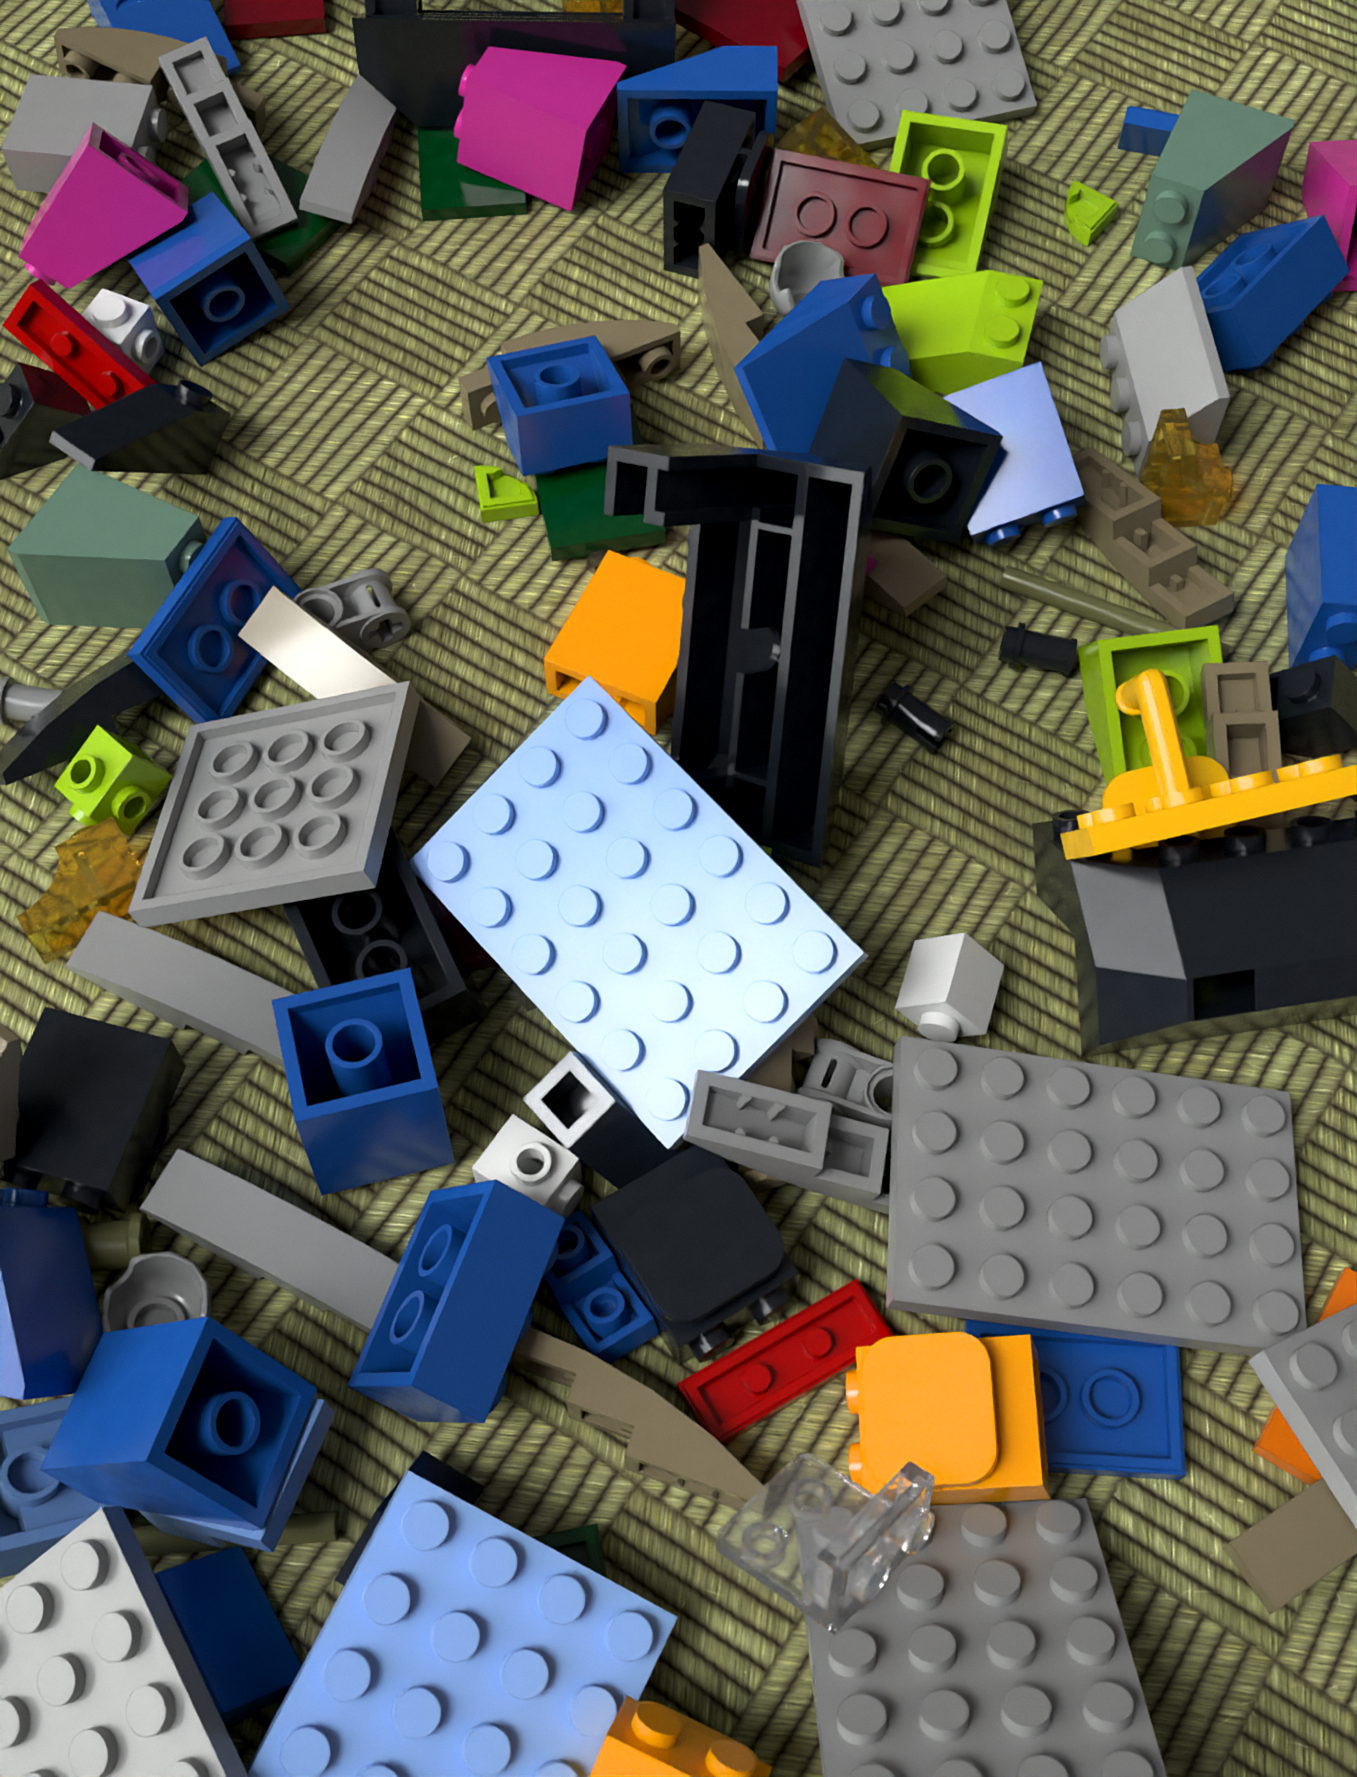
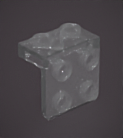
M810 1453L798 1454L719 1529L717 1549L728 1560L835 1635L863 1604H868L876 1597L886 1579L908 1555H914L927 1540L935 1521V1515L929 1511L935 1476L909 1460L874 1495L815 1455Z

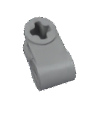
M370 568L361 570L348 578L318 588L306 589L294 598V600L364 651L386 647L398 642L407 634L411 625L406 610L396 605L391 595L393 584L387 572L382 569ZM367 587H372V595L369 594ZM379 622L382 623L384 629H379Z
M827 1038L815 1039L814 1055L810 1056L812 1062L802 1087L795 1088V1094L832 1103L831 1114L888 1128V1139L891 1140L892 1113H887L880 1109L875 1102L883 1097H893L894 1063L860 1052L841 1041ZM831 1077V1080H830V1082H829L828 1087L825 1088V1087H826V1084H827V1082H828V1079Z

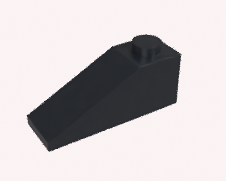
M180 380L178 386L153 383L53 430L49 442L90 471L207 475L231 414L212 402L213 394L196 383L186 380Z

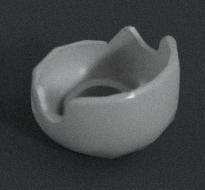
M799 240L784 246L775 260L769 281L770 297L779 314L785 317L820 281L844 278L843 256L820 242Z
M164 1251L140 1254L130 1260L125 1273L117 1282L108 1287L105 1292L102 1305L103 1333L207 1316L211 1318V1291L209 1283L195 1262L174 1252Z

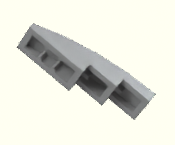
M205 36L159 56L160 66L241 226L252 241L298 222L297 214L251 120H248L207 37Z
M358 74L348 90L329 127L300 198L299 206L300 210L352 224L377 183L380 162L392 144L394 125L401 115V112L360 74Z
M98 911L65 966L66 969L181 1030L187 1024L243 1055L248 1050H251L285 1068L272 1000L295 995L294 993L221 958L146 927H140L138 924L109 913Z
M701 1069L696 1071L683 1135L684 1140L740 1165L798 1187L863 1208L889 1214L891 1140L888 1139V1128L831 1114L832 1103Z
M179 1148L139 1208L142 1212L259 1280L264 1277L318 1310L324 1312L328 1309L368 1334L372 1329L399 1266V1263L306 1211Z

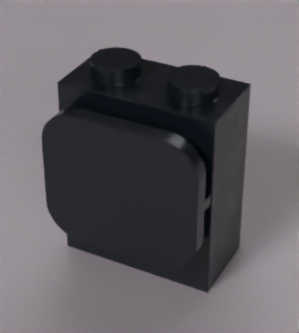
M707 100L704 101L663 189L665 271L698 279L699 247L707 243L710 244L722 261H724L731 243H733L734 256L742 258L748 256L754 241L774 147V134L772 132L761 130L755 140L756 112Z
M45 1007L23 1053L20 1064L18 1090L20 1116L16 1128L15 1157L0 1163V1188L19 1187L46 1190L49 1193L59 1195L58 1201L63 1205L77 1208L78 1212L98 1215L101 1207L125 1214L128 1204L135 1201L143 1193L169 1132L170 1119L167 1111L186 1068L173 1041Z
M693 1145L590 1206L592 1226L613 1253L619 1271L653 1316L660 1337L679 1366L693 1357H696L699 1363L716 1357L734 1342L733 1332L754 1319L759 1326L766 1325L780 1317L794 1304L791 1296L797 1292L800 1273L784 1250V1243L780 1232L746 1181L738 1173L732 1171L723 1157Z

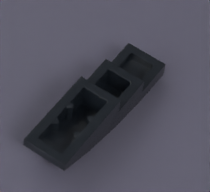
M130 649L123 652L71 685L25 723L0 750V785H9L74 758L97 725L119 736L111 715L166 693L127 655Z

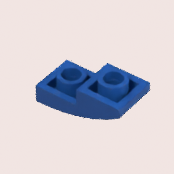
M580 1209L567 1217L557 1238L559 1243L557 1259L550 1271L541 1280L584 1349L606 1363L611 1364L659 1334L653 1316L619 1271L613 1253Z

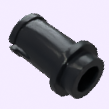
M1019 622L1017 627L1005 626L998 654L999 661L1009 662L1008 668L1015 669L1016 665L1019 664L1061 673L1063 676L1068 677L1076 654L1077 639H1067L1026 630V623Z
M894 682L884 692L874 709V712L882 717L880 723L884 727L892 724L926 748L927 752L931 755L935 754L948 739L949 735L946 732L950 733L953 731L955 722L951 719L948 720L914 696V687L908 684L902 687Z

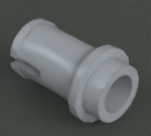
M9 676L2 677L0 680V724L6 725L10 720L28 722L65 690L16 684L14 678Z

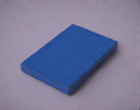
M237 517L223 518L127 655L196 724L232 717L269 662V660L240 638L238 634L274 585L293 599L303 590Z
M966 1319L963 1333L970 1334L975 1338L1031 1335L1039 1358L1048 1472L1181 1480L1186 1476L1179 1347Z

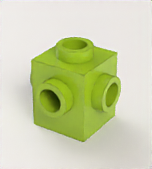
M97 725L57 780L54 787L73 803L68 812L88 828L101 832L105 826H108L130 836L173 775L139 746Z

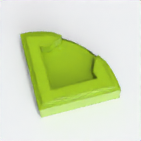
M1074 180L1068 190L1064 206L1065 224L1073 237L1088 247L1116 217L1119 203Z
M489 465L474 466L483 523L539 515L537 498L530 485L504 474L502 468Z

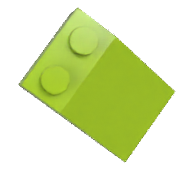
M902 110L889 171L932 181L911 276L935 279L978 272L1007 157L1008 125Z
M984 270L881 287L884 296L889 301L891 316L902 346L909 356L910 368L913 373L910 378L933 392L950 395L1023 368L1044 280Z
M1218 625L1103 639L1078 647L1085 709L1106 786L1114 777L1121 773L1153 766L1141 715L1131 716L1125 714L1118 708L1115 702L1117 688L1131 677L1147 669H1158L1167 678L1186 758L1192 756L1207 757L1200 672L1203 664L1223 663Z

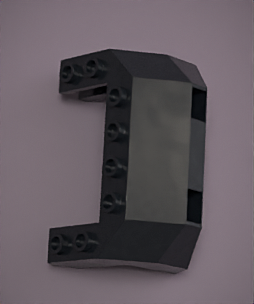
M364 0L365 12L352 18L359 74L417 127H455L458 115L464 106V97L459 96V85L463 73L469 64L476 66L489 46L617 61L627 66L624 80L675 63V0H623V12L423 10V0ZM618 111L614 130H618Z
M702 443L608 446L603 514L610 516L644 514L643 523L661 527L690 525L685 592L682 599L683 615L680 649L677 659L678 672L674 716L672 719L670 756L759 845L772 848L771 853L821 868L830 844L844 769L872 524V465L806 453Z
M1357 794L1347 796L1357 802ZM1064 810L1053 814L1052 821L1032 823L1037 896L1075 937L1082 1057L1357 1015V810L1353 818L1332 821L1330 818L1323 816H1302L1292 819L1289 822L1290 827L1266 830L1263 827L1252 825L1235 826L1226 829L1224 837L1200 840L1195 836L1180 835L1159 840L1156 847L1136 850L1133 847L1070 860H1066L1060 834L1079 830L1076 816L1090 813L1089 811Z

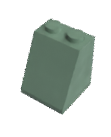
M1192 89L1152 172L1130 256L1177 270L1180 267L1193 263L1264 211L1296 120Z
M78 463L7 548V551L42 621L50 625L145 629L203 548L207 539L199 516L103 473L90 471Z

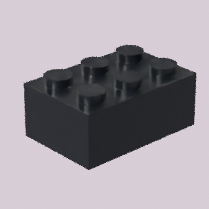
M390 827L376 888L282 905L318 989L410 968L428 1046H431L484 1018L489 1013L432 891L416 875L410 863L414 854L394 829Z

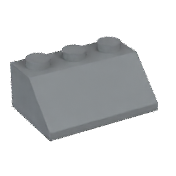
M1193 266L1180 267L1114 312L1109 334L1103 335L1100 341L1101 366L1103 369L1110 370L1112 378L1110 390L1112 409L1114 412H1120L1123 420L1121 434L1123 452L1125 456H1132L1137 478L1204 473L1230 400V394Z

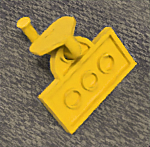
M1147 669L1131 677L1117 688L1115 702L1123 713L1131 716L1141 715L1153 766L1124 772L1114 777L1104 789L1101 801L1102 810L1076 816L1079 830L1062 833L1060 836L1066 860L1095 856L1133 847L1135 850L1156 847L1159 840L1180 835L1195 836L1200 840L1224 837V831L1235 827L1237 822L1357 794V764L1343 767L1341 755L1336 754L1276 769L1279 783L1275 784L1271 770L1229 779L1223 766L1212 758L1205 756L1186 758L1167 678L1158 669Z

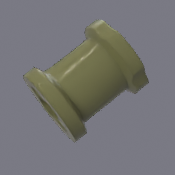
M144 1212L132 1213L129 1220L90 1223L86 1216L79 1217L91 1273L94 1271L127 1269L132 1258L140 1254L152 1253L151 1225L147 1214Z

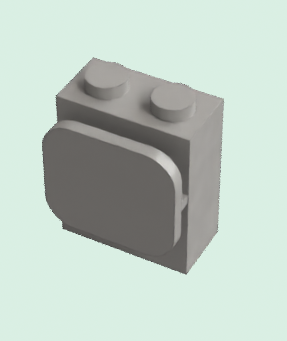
M30 74L1 148L16 189L49 193L93 122L156 164L158 158L157 148L159 142L166 140L168 121L165 110L159 109L153 85Z

